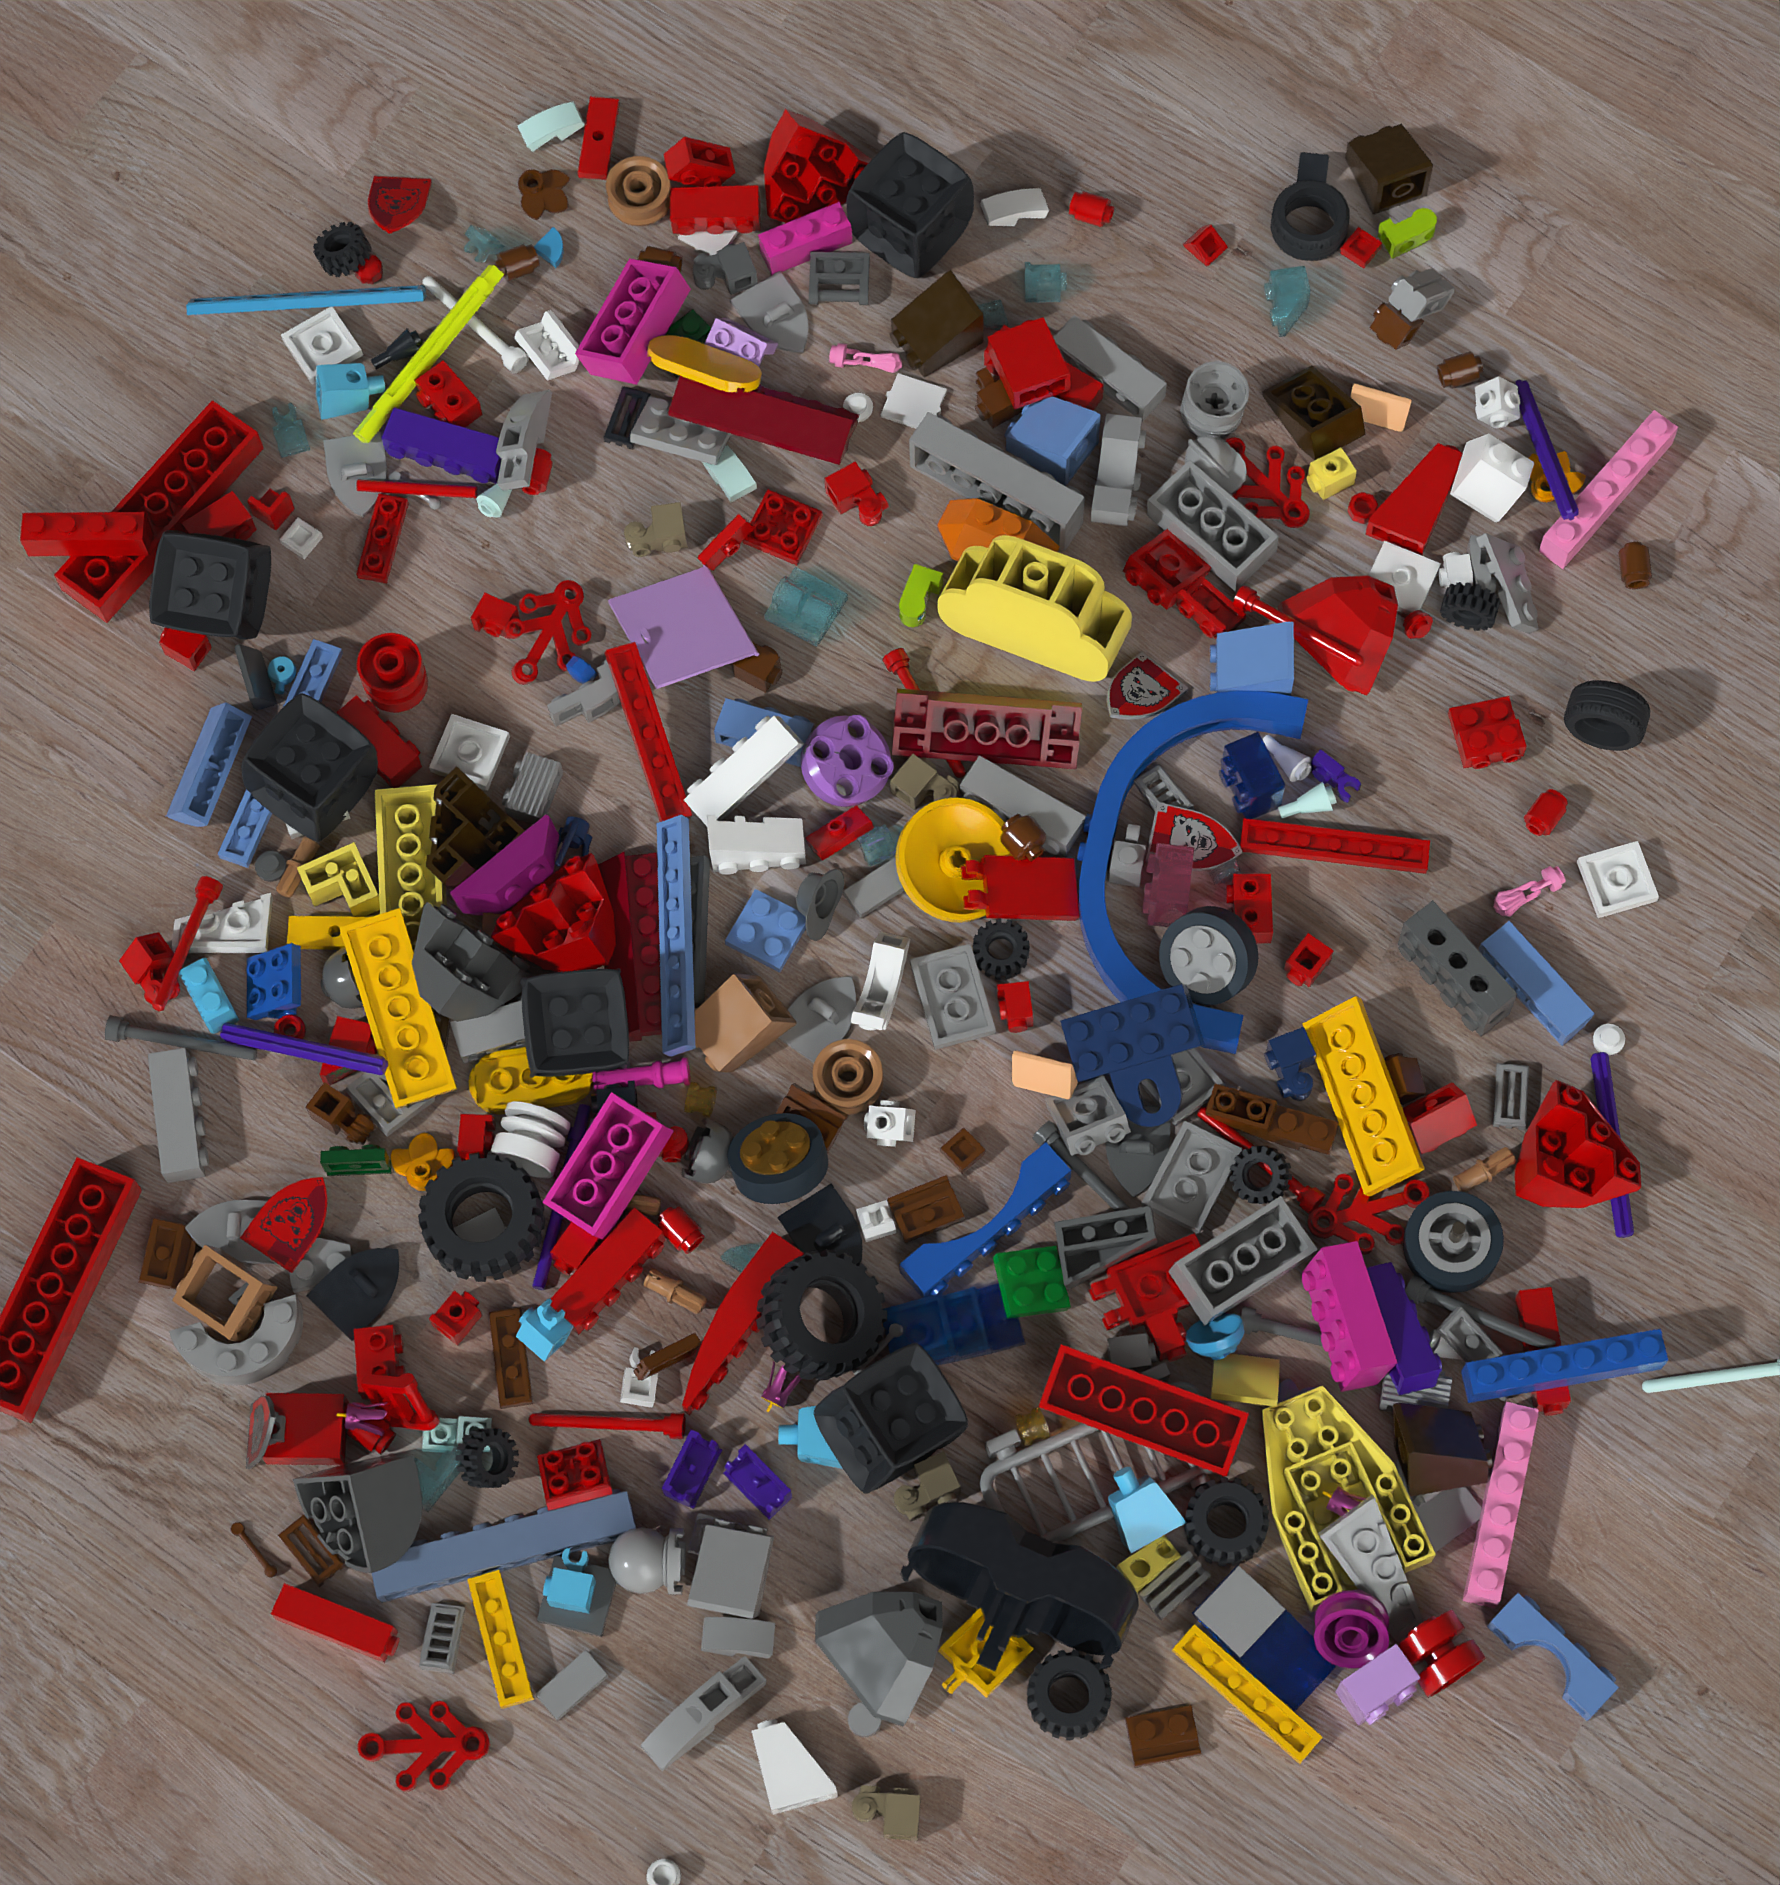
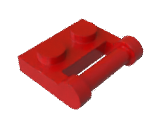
M405 1373L399 1377L386 1374H366L360 1384L372 1404L387 1402L385 1405L375 1406V1409L387 1411V1415L383 1420L392 1427L430 1431L439 1424V1417L434 1410L429 1409L417 1388L418 1382L413 1374ZM410 1403L412 1404V1406H413V1408L415 1409L416 1413H414V1411H413V1409H412Z

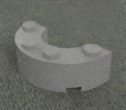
M1106 413L1098 478L1091 510V522L1128 526L1129 520L1134 521L1138 497H1133V491H1139L1141 473H1136L1138 449L1145 448L1147 432L1141 430L1142 418Z
M296 1295L264 1303V1318L260 1328L251 1338L236 1344H224L215 1341L210 1337L201 1322L170 1330L169 1333L174 1346L194 1371L219 1384L247 1385L271 1376L289 1360L288 1357L301 1338L303 1309Z

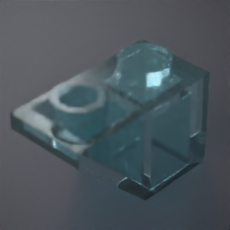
M1305 265L1272 270L1269 273L1268 283H1264L1266 300H1271L1273 309H1270L1272 327L1277 326L1279 337L1287 335L1309 306L1311 290Z

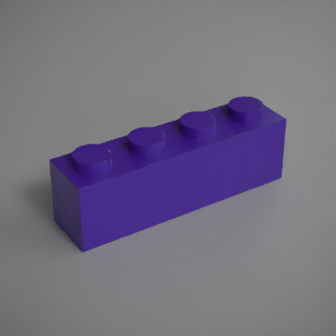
M393 408L381 438L385 452L397 459L409 458L425 467H431L432 465L440 467L453 475L461 473L471 476L480 483H498L502 460L496 453L499 437Z
M1392 1262L1368 1267L1367 1271L1397 1360V1364L1389 1371L1398 1395L1435 1387L1439 1373L1442 1372V1363L1439 1355L1433 1353L1430 1347V1338L1426 1327L1421 1326L1419 1323L1414 1301L1408 1299L1403 1276L1401 1273L1396 1272Z

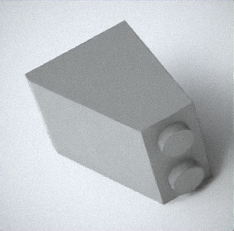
M715 1519V1524H706L687 1606L753 1619L760 1615L774 1536L767 1535V1528L748 1525L747 1531L734 1528L735 1522Z

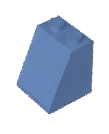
M1052 396L1024 406L1021 418L1017 423L1013 421L1005 432L1006 450L1016 457L1025 460L1040 472L1049 473L1057 482L1066 486L1099 443L1101 415L1090 409Z
M1282 622L1217 633L1216 645H1210V663H1215V673H1210V691H1216V693L1237 690L1264 691L1291 696L1294 682L1293 622Z

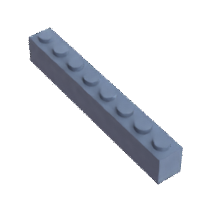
M613 1489V1494L560 1509L548 1511V1508L544 1507L537 1510V1515L524 1517L523 1514L513 1515L505 1518V1523L492 1526V1523H482L474 1526L471 1532L460 1534L459 1531L448 1532L440 1536L441 1540L429 1543L426 1539L414 1541L408 1551L397 1562L387 1568L371 1573L376 1597L383 1603L467 1581L469 1578L496 1570L501 1572L551 1559L554 1556L559 1557L562 1556L565 1548H570L571 1553L615 1542L618 1536L624 1532L637 1528L627 1491L621 1492L620 1489Z

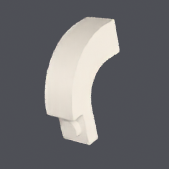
M879 932L874 941L865 985L860 999L853 1010L851 1023L858 1024L865 1030H886L900 987L910 938Z

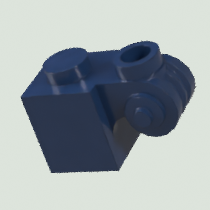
M1304 1027L1268 1040L1267 1052L1264 1053L1269 1069H1275L1280 1078L1277 1081V1086L1281 1096L1284 1099L1290 1097L1297 1101L1307 1099L1313 1087L1312 1077L1306 1072H1299V1070L1314 1065L1316 1053Z

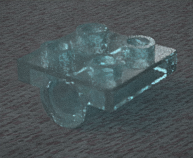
M795 566L789 577L784 576L778 583L772 596V603L764 614V618L766 621L818 647L848 600V594Z

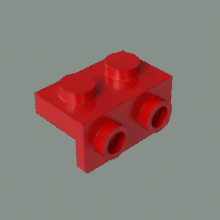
M1203 576L1197 579L1186 591L1181 589L1177 593L1176 605L1179 612L1184 617L1192 618L1197 622L1201 631L1209 638L1214 637L1216 639L1217 633L1234 631L1246 619V613L1233 607V602Z

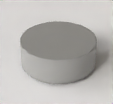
M862 1702L851 1708L848 1714V1724L855 1735L870 1737L876 1734L881 1727L882 1719L873 1717Z

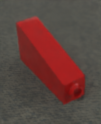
M1437 443L1370 516L1365 535L1382 542L1387 541L1422 556L1450 496L1463 453L1452 445Z

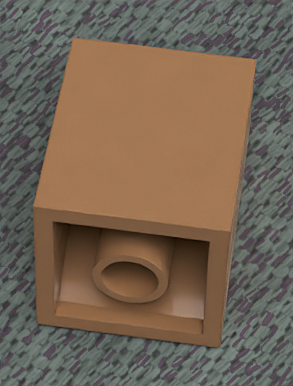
M733 974L694 1011L695 1047H700L706 1055V1063L714 1071L733 1072L794 1027L797 1022L760 976Z

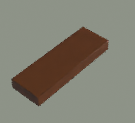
M521 1307L489 1312L501 1409L533 1404L527 1348L516 1337L522 1325L519 1322L523 1315Z

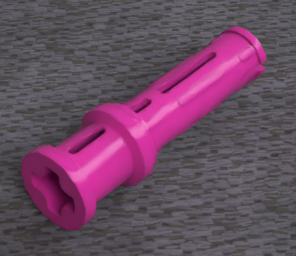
M688 1057L682 1058L681 1061L667 1063L656 1060L652 1063V1066L593 1072L594 1090L604 1089V1086L610 1084H620L623 1087H628V1081L632 1080L635 1081L636 1086L654 1085L658 1089L664 1088L665 1085L684 1083L685 1086L691 1085V1075Z

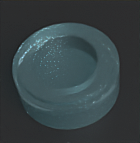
M1237 859L1218 866L1209 875L1213 883L1219 885L1231 880L1233 874H1240L1242 868Z

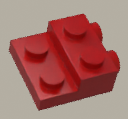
M1166 529L1131 554L1123 572L1129 584L1133 586L1139 585L1147 592L1148 599L1152 604L1156 606L1161 605L1167 610L1176 604L1177 593L1181 589L1186 591L1201 576L1205 578L1212 567L1172 532Z
M1509 696L1449 708L1448 715L1463 768L1473 767V769H1482L1493 762L1503 761L1504 763H1511L1524 756L1527 746L1519 719L1515 718Z

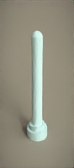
M1780 1358L1774 1363L1650 1379L1643 1382L1642 1389L1647 1393L1776 1375L1780 1377Z

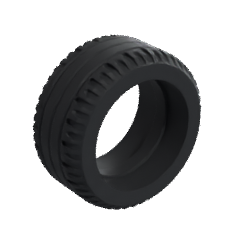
M1303 180L1302 182L1299 181L1289 185L1279 194L1272 210L1271 233L1275 243L1288 256L1291 255L1292 258L1301 259V261H1318V259L1322 260L1331 256L1339 250L1347 237L1350 211L1346 199L1332 185L1319 182L1318 180ZM1300 207H1316L1325 211L1332 218L1334 226L1324 233L1307 235L1292 228L1286 216Z
M1591 680L1577 685L1572 690L1564 714V723L1574 737L1588 745L1612 751L1628 750L1642 742L1650 718V706L1641 694L1625 685L1605 680Z

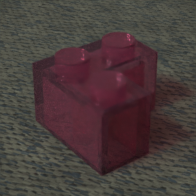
M1157 843L1156 853L1149 854L1147 872L1153 873L1152 883H1146L1142 911V913L1148 914L1147 925L1169 927L1174 921L1187 913L1194 847Z

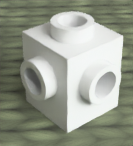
M1496 377L1475 387V411L1478 420L1493 428H1503L1508 423L1520 418V398L1517 385L1501 377Z
M880 1100V1106H869V1112L864 1117V1129L867 1132L866 1138L877 1139V1145L896 1147V1141L913 1142L916 1110L899 1108L900 1102Z

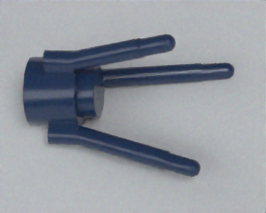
M570 816L567 817L564 827H560L557 849L561 842L563 844L555 861L556 866L561 865L569 847L578 849L580 845H583L582 856L589 854V846L593 837L588 834L590 824L587 821Z

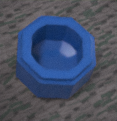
M573 656L566 664L567 671L571 677L582 684L594 680L597 676L596 671L578 656Z

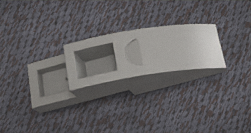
M550 390L523 394L512 406L505 419L496 453L502 459L497 484L503 491L530 486L536 445L544 443L552 398Z
M607 660L597 668L599 680L585 682L578 690L568 695L561 694L547 705L550 718L555 727L581 714L590 723L621 703Z
M744 1656L725 1672L721 1673L719 1671L693 1692L644 1740L641 1748L660 1770L664 1771L711 1734L717 1723L766 1685L767 1680Z

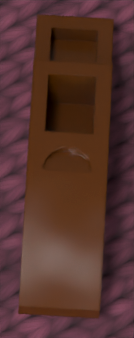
M1219 1084L1214 1085L1205 1112L1206 1115L1258 1138L1298 1151L1302 1147L1327 1155L1331 1153L1339 1127V1122L1283 1107L1277 1105L1276 1100Z

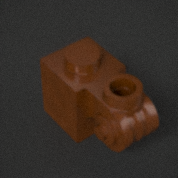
M325 1082L305 1107L311 1119L335 1135L341 1131L347 1136L346 1140L350 1143L354 1142L355 1144L364 1145L366 1139L370 1137V1133L376 1129L369 1115L366 1113L364 1115L360 1113L355 1114V1108L350 1098Z

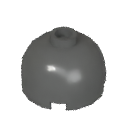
M343 947L334 952L324 963L323 979L320 982L321 989L325 996L330 997L333 1002L342 1008H362L364 1006L346 948Z
M703 1118L702 1122L705 1124V1127L697 1126L684 1159L690 1160L688 1170L682 1168L681 1173L682 1177L707 1184L715 1183L722 1179L727 1171L731 1172L728 1162V1150L734 1136L726 1126L711 1119Z

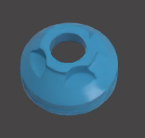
M1224 1313L1207 1325H1204L1201 1320L1196 1322L1187 1330L1185 1339L1193 1352L1210 1357L1212 1360L1223 1359L1236 1351L1245 1333L1244 1324L1240 1316Z

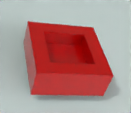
M1358 227L1343 244L1340 254L1365 269L1381 249L1382 242Z

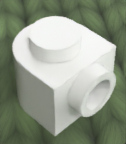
M1459 552L1445 554L1443 556V568H1439L1438 571L1440 586H1446L1447 588L1449 585H1456L1459 582L1463 585L1471 583V586H1473L1470 554L1461 555Z

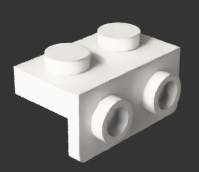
M552 310L544 313L540 323L517 330L514 337L547 380L576 371L580 360L575 355V352L579 347V343L574 340Z

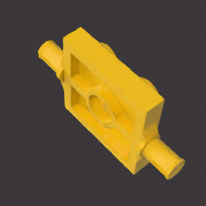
M979 1608L938 1650L952 1664L955 1671L942 1683V1686L945 1690L948 1688L947 1692L952 1694L966 1681L987 1698L1032 1653L1033 1648L1022 1637L1016 1638L1011 1636L995 1672L977 1664L993 1628L989 1626L983 1642L976 1639L985 1620L981 1608Z

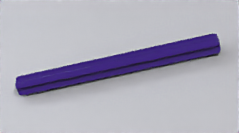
M1519 379L1515 381V385L1518 386L1519 410L1562 519L1574 520L1575 516L1579 514V509L1529 383Z
M231 1023L224 1024L220 1032V1037L226 1042L376 1075L385 1074L388 1067V1061L382 1056Z
M1606 1052L1594 1053L1590 1060L1597 1109L1620 1137L1609 1055ZM1629 1194L1610 1199L1615 1235L1618 1238L1632 1236L1634 1227Z

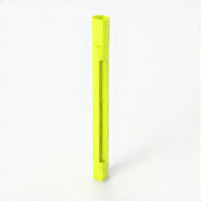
M488 265L483 273L474 280L373 405V409L353 432L354 436L361 442L369 443L384 423L389 420L393 408H399L416 387L415 380L430 370L492 293L494 287L504 276L495 265Z

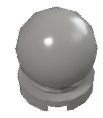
M640 1527L629 1529L618 1536L611 1546L608 1559L610 1573L617 1584L629 1592L638 1594L654 1592L664 1585L667 1587L669 1595H682L684 1587L677 1584L681 1579V1575H685L686 1542H679V1538H683L685 1529L670 1528L669 1535L664 1537L654 1529Z

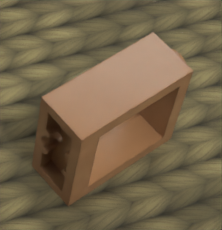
M204 1245L195 1255L193 1265L187 1276L179 1282L176 1289L177 1293L172 1301L229 1340L243 1342L248 1339L264 1311V1303H268L278 1287L222 1249ZM216 1263H219L249 1284L226 1323L194 1302Z

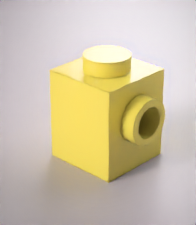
M1341 447L1310 463L1307 482L1311 490L1318 492L1322 500H1325L1353 486L1357 470Z

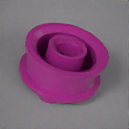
M1363 1590L1341 1591L1328 1596L1318 1606L1315 1614L1316 1628L1314 1641L1318 1652L1330 1663L1343 1668H1361L1387 1650L1389 1645V1615L1385 1606L1374 1596L1367 1594Z

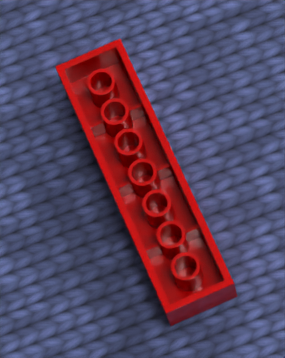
M212 400L111 511L145 512L152 528L150 556H70L54 574L61 590L108 623L153 573L156 552L163 532L167 530L185 532L182 522L217 501L264 449L258 432Z
M76 1157L0 1315V1412L30 1424L32 1423L142 1192L135 1179Z

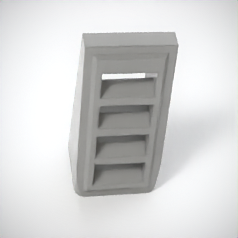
M1159 764L1134 780V784L1154 811L1157 802L1167 804L1174 799L1176 801L1170 805L1195 810L1191 801ZM1159 779L1162 780L1161 783L1149 790L1148 786ZM1166 789L1169 790V791H1167L1166 793H1164L1163 795H1161L1160 797H1158V798L1155 797V796L1159 795L1160 793H1162L1163 791H1165Z
M432 1603L419 1663L421 1670L455 1674L465 1607ZM438 1613L456 1615L455 1622L437 1620ZM436 1627L452 1628L453 1632L452 1634L437 1633L435 1630ZM434 1639L450 1641V1646L433 1645ZM431 1653L448 1654L447 1660L431 1658Z

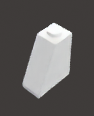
M772 1719L757 1724L758 1729L752 1730V1735L773 1815L838 1797L834 1783L785 1722L777 1723V1719Z

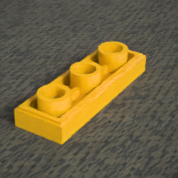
M289 916L287 944L299 945L301 949L339 950L345 947L342 935L340 933L339 936L332 937V934L340 932L339 927L370 917Z

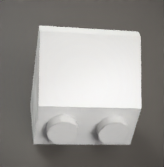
M1491 434L1466 442L1450 495L1495 523L1499 522L1526 490L1535 462Z

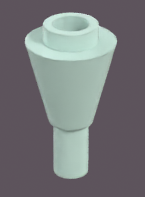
M495 484L477 497L479 510L487 517H500L512 489L503 491L498 484Z
M1321 782L1297 798V801L1280 806L1278 809L1283 819L1300 812L1304 814L1333 811L1331 805L1337 802L1331 785L1325 787L1324 783Z

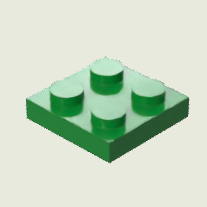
M1056 1246L996 1253L993 1256L1007 1319L1063 1312L1071 1308L1068 1292L1064 1286L1062 1268Z

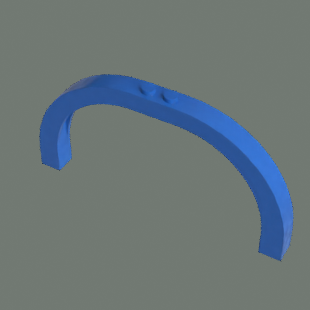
M1243 690L1218 692L1191 699L1170 708L1145 724L1128 740L1109 766L1100 785L1093 814L1087 813L1083 832H1088L1087 842H1080L1077 860L1082 861L1079 880V916L1081 931L1093 965L1103 982L1120 1002L1162 990L1136 969L1124 954L1112 931L1106 911L1105 880L1120 813L1126 797L1134 785V780L1155 759L1170 748L1188 739L1211 732L1252 730L1301 739L1308 699L1264 691ZM1193 1004L1205 1044L1202 1047L1236 1054L1244 1015Z

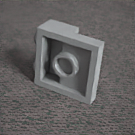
M1104 1075L1077 1085L1070 1099L1056 1096L1045 1098L1046 1106L1071 1156L1078 1153L1081 1155L1090 1154L1095 1149V1146L1108 1141L1110 1143H1117L1124 1138L1125 1134L1130 1133L1126 1114Z

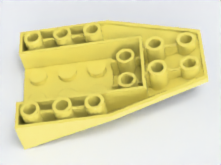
M1323 1385L1278 1403L1277 1407L1271 1406L1262 1410L1272 1516L1310 1613L1316 1611L1321 1602L1334 1593L1359 1590L1318 1534L1341 1517L1335 1512L1326 1509L1331 1498L1324 1495V1491L1333 1495L1337 1487L1340 1486L1348 1493L1368 1498L1373 1494L1404 1574L1433 1561L1436 1554L1395 1464Z

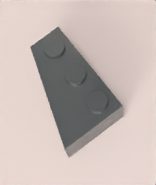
M1151 1206L1054 1222L1064 1286L1068 1291L1101 1274L1108 1267L1121 1263L1158 1243Z

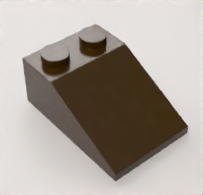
M1312 365L1262 391L1263 398L1296 444L1314 461L1366 435L1361 406Z

